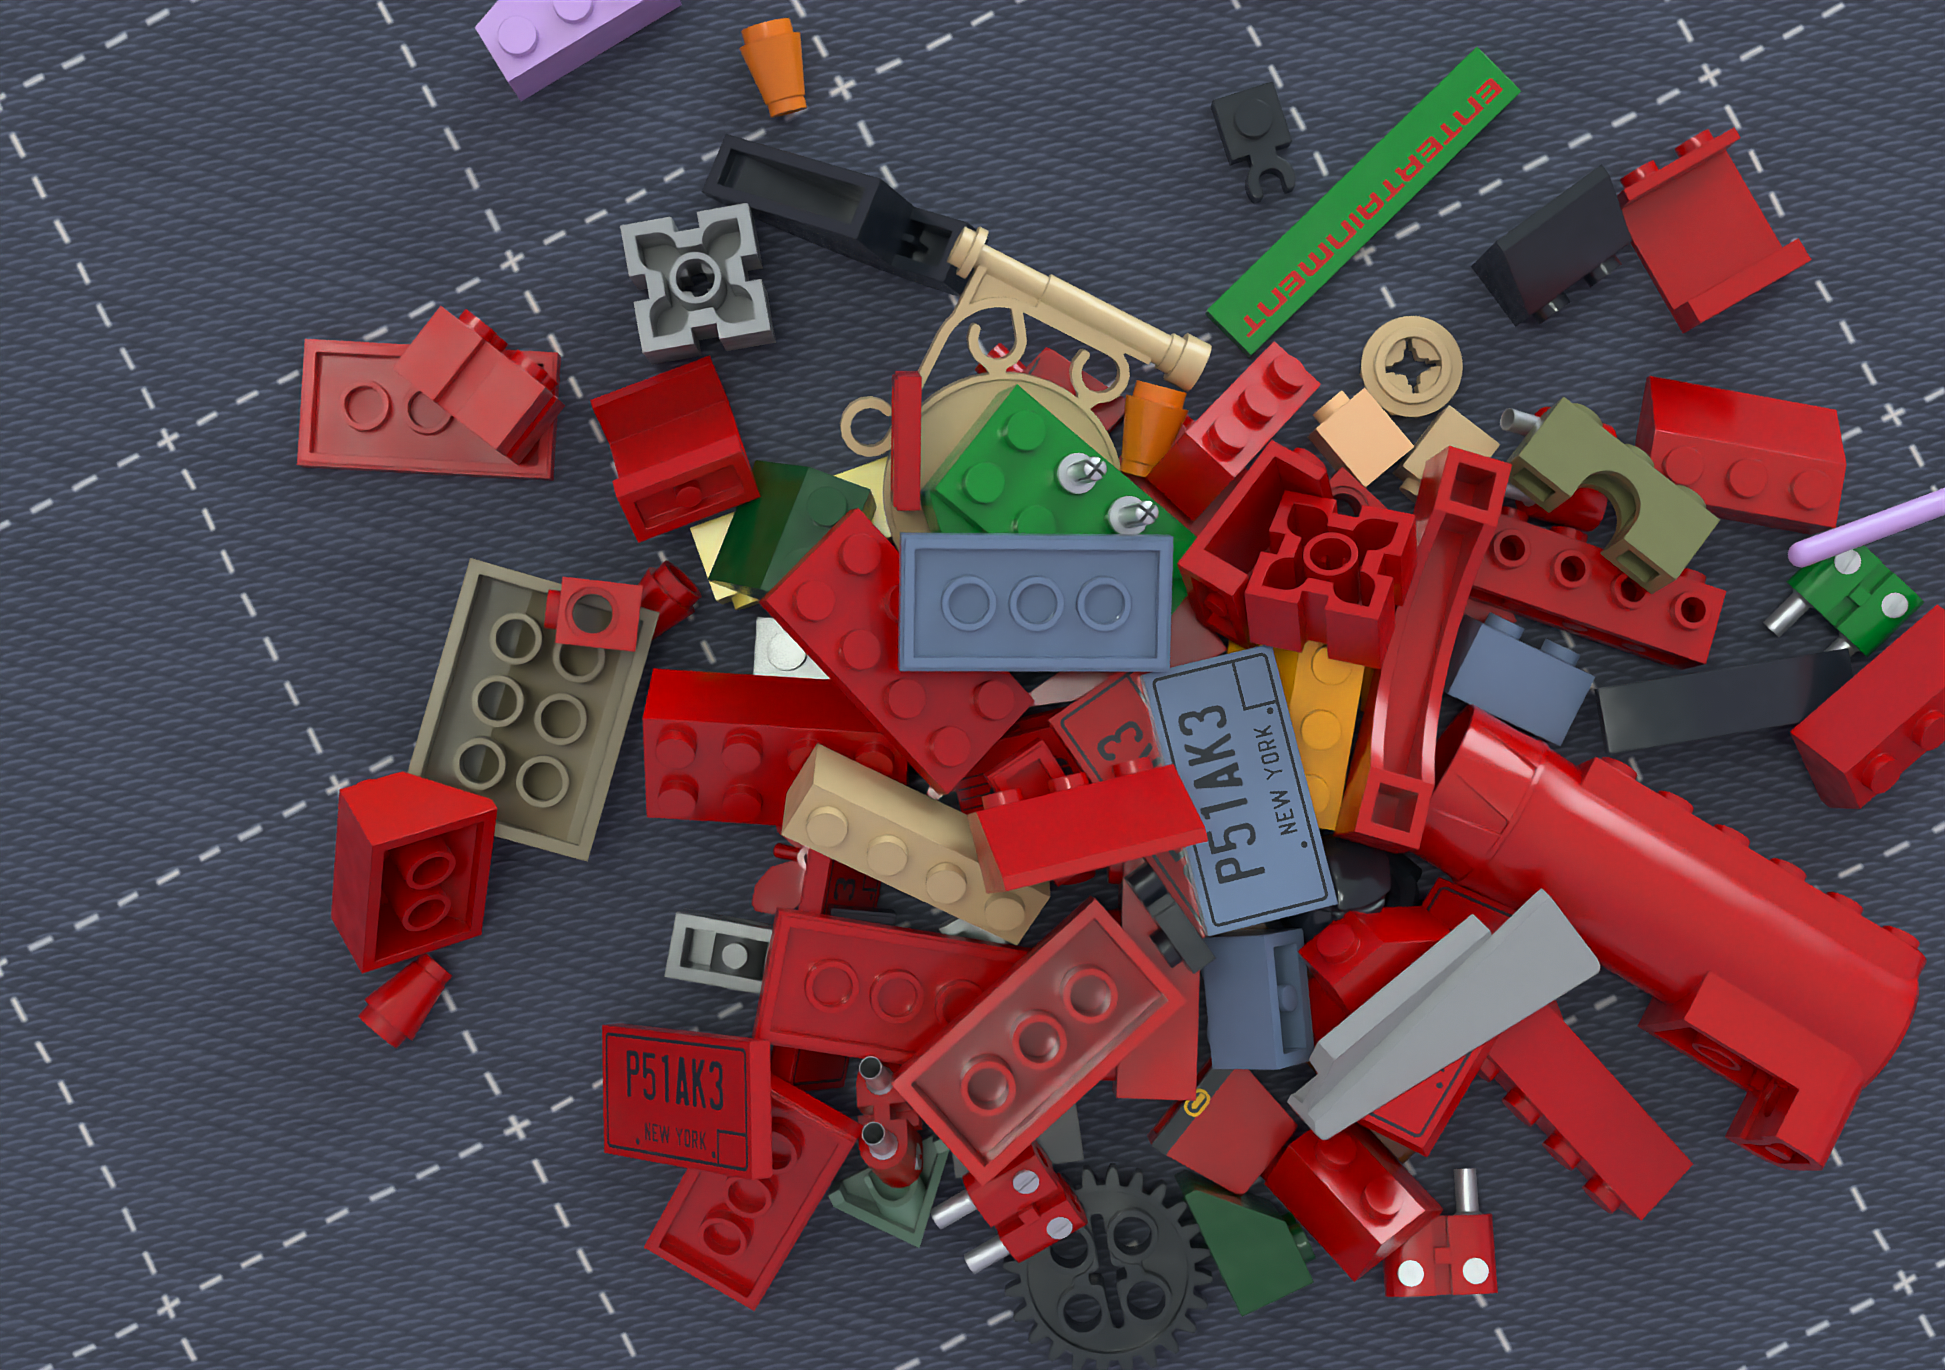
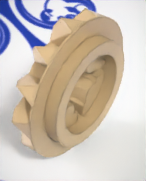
M1419 316L1399 317L1378 328L1363 348L1360 377L1363 379L1367 391L1390 415L1419 418L1439 410L1454 396L1462 377V356L1453 336L1437 322ZM1406 342H1408L1409 351H1412L1415 361H1425L1426 364L1436 363L1435 367H1430L1427 371L1417 376V385L1414 387L1415 393H1412V386L1408 385L1405 375H1395L1394 372L1386 373V369H1390L1393 365L1403 360Z

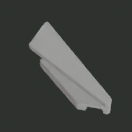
M1542 888L1493 934L1476 916L1471 914L1318 1041L1309 1058L1318 1074L1296 1093L1291 1094L1287 1102L1318 1138L1328 1140L1595 976L1600 971L1599 961L1554 900Z

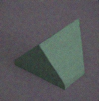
M934 1133L922 1139L923 1169L919 1178L910 1186L891 1188L884 1184L868 1166L832 1184L828 1197L833 1207L920 1248L950 1149Z

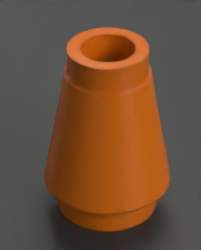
M790 18L775 19L743 29L741 33L745 45L739 49L765 105L768 106L770 117H780L807 109L804 97L805 84L800 32L793 31Z
M1136 380L1133 395L1126 394L1120 471L1146 478L1149 472L1171 449L1189 410L1183 409L1187 393Z

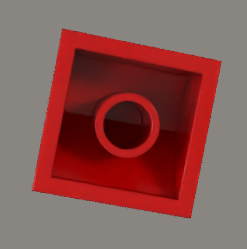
M1357 1122L1328 1140H1322L1311 1129L1288 1145L1264 1183L1354 1282L1427 1226L1444 1210L1372 1132Z

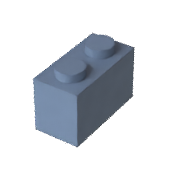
M1491 612L1485 623L1465 614L1459 625L1443 691L1561 746L1595 679V676L1576 667L1581 655L1549 639H1545L1541 649L1520 640L1525 628Z
M1302 928L1236 930L1204 937L1203 941L1216 958L1201 969L1205 985L1208 1016L1207 1038L1211 1048L1212 1068L1278 1070L1308 1062L1314 1050L1307 967L1297 952L1304 946Z

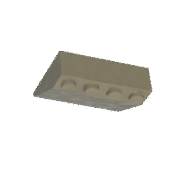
M470 558L407 773L492 799L498 808L494 833L496 837L588 862L660 612L640 607L635 652L555 643L556 630L545 629L544 621L548 589L561 591L562 584ZM586 596L579 600L574 608V621L577 627L586 633H599L609 626L612 620V608L608 601L600 596Z

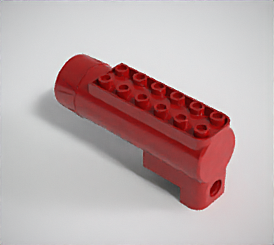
M1469 704L1463 708L1436 741L1435 785L1419 850L1410 852L1442 870L1457 885L1465 886L1482 896L1515 910H1518L1542 888L1554 900L1596 956L1602 967L1652 996L1637 1027L1747 1092L1725 1138L1778 1167L1787 1170L1822 1171L1862 1090L1887 1065L1911 1024L1919 998L1918 978L1927 963L1926 957L1918 950L1920 942L1914 936L1901 929L1887 925L1880 927L1861 915L1863 908L1854 900L1835 892H1826L1825 894L1805 882L1807 878L1806 873L1797 866L1778 858L1768 860L1748 848L1750 840L1742 833L1720 824L1711 826L1692 814L1694 811L1693 806L1678 795L1667 791H1658L1656 793L1636 781L1637 773L1623 762L1610 757H1602L1601 759L1594 757L1576 766L1549 748L1546 742L1539 739L1536 740L1519 732L1476 705Z

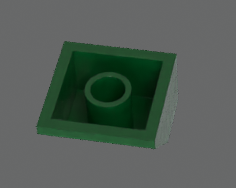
M756 460L752 472L761 497L737 506L708 580L761 600L849 510L858 507L872 521L877 506L871 489L811 467Z
M1183 1170L1174 1175L1194 1219H1196L1200 1232L1210 1249V1253L1242 1317L1314 1283L1306 1263L1316 1259V1256L1299 1222H1296L1290 1211L1280 1215L1271 1201L1249 1192L1239 1196L1212 1180L1188 1170Z

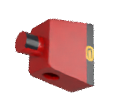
M1210 1056L1197 1072L1196 1101L1175 1100L1147 1134V1138L1150 1144L1159 1152L1229 1191L1243 1196L1259 1176L1265 1181L1268 1179L1286 1150L1284 1144L1295 1132L1298 1125L1249 1069H1213Z

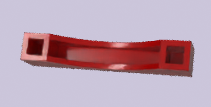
M1448 446L1425 463L1413 514L1416 515L1417 568L1404 605H1395L1396 627L1381 669H1374L1333 835L1335 837L1395 854L1419 850L1435 785L1437 727L1449 662L1473 583L1498 525L1512 467L1510 463L1453 446Z

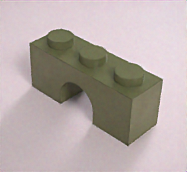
M1562 397L1539 418L1506 461V463L1512 464L1508 481L1548 513L1569 499L1577 488H1591L1605 495L1615 509L1617 526L1612 539L1600 554L1650 594L1667 586L1679 577L1720 521V519L1706 509L1704 500L1695 491L1683 485H1675L1654 468L1652 459L1643 450L1630 444H1623L1603 428L1601 419L1591 409L1578 403H1571L1565 397Z

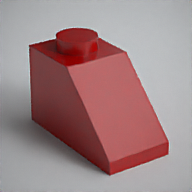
M1423 906L1383 907L1381 912L1369 914L1349 911L1343 916L1344 918L1330 923L1297 952L1326 995L1347 1016H1350L1451 931Z

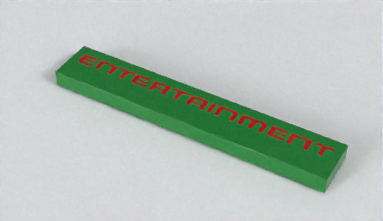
M1476 47L1207 309L1205 315L1250 358L1519 95L1521 90Z

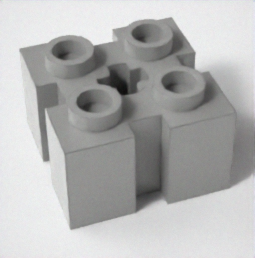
M748 203L697 212L699 228L679 231L672 217L620 225L629 277L638 290L648 289L649 299L635 301L634 308L642 353L652 365L702 356L699 340L719 337L726 351L776 343L768 293L762 279L749 281L748 271L763 268L755 220ZM705 273L709 283H714L711 289H707L708 293L700 297H694L692 292L685 291V286L694 285L692 276Z

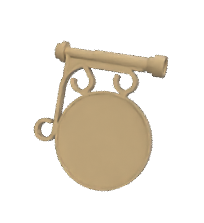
M964 227L954 243L947 263L957 267L956 275L964 279L972 268L974 270L953 313L940 326L918 369L922 376V388L950 333L962 320L971 314L987 308H1009L1015 341L1013 348L1005 356L999 358L988 357L982 353L979 347L980 326L976 323L969 325L966 336L968 349L973 358L983 365L987 372L971 375L944 386L921 403L920 491L1000 391L1016 384L1119 470L1120 462L1114 444L1105 427L1090 408L1098 403L1114 400L1127 387L1130 372L1129 364L1123 354L1126 353L1148 365L1150 362L1155 364L1156 369L1164 372L1163 378L1165 381L1188 392L1202 374L1209 359L1212 346L1189 333L1183 337L1174 333L1169 335L1052 274L1048 277L986 245L985 241L988 236V230L978 227L976 231ZM1023 313L1111 357L1117 369V375L1113 384L1103 391L1089 390L1082 381L1081 372L1083 365L1090 357V353L1085 349H1080L1075 354L1069 368L1070 382L1076 391V396L1063 387L1038 376L1006 371L1008 367L1018 362L1026 348L1027 338ZM859 397L849 403L842 413L840 421L841 435L846 445L859 455L866 457L879 456L890 450L883 479V504L892 539L899 551L900 532H931L921 506V501L920 511H897L896 507L892 505L890 499L891 426L884 438L876 444L867 445L860 443L851 433L852 419L859 411L874 408L880 410L886 416H891V405L877 397Z

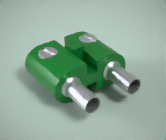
M1863 545L1812 565L1801 567L1786 581L1793 588V593L1763 623L1780 637L1809 608H1814L1839 631V637L1825 651L1848 648L1850 657L1856 651H1860L1868 658L1925 602Z

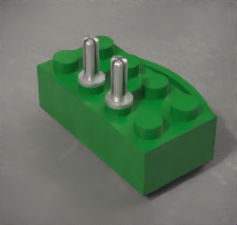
M1018 384L1000 391L920 491L921 506L931 533L1173 536L1171 615L1188 595L1177 563L1197 536Z

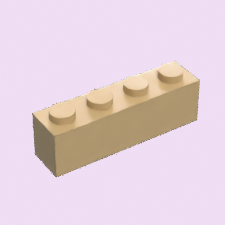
M816 744L786 794L781 835L1015 945H1018L1050 898V881L1006 892L986 894L966 814L821 744Z

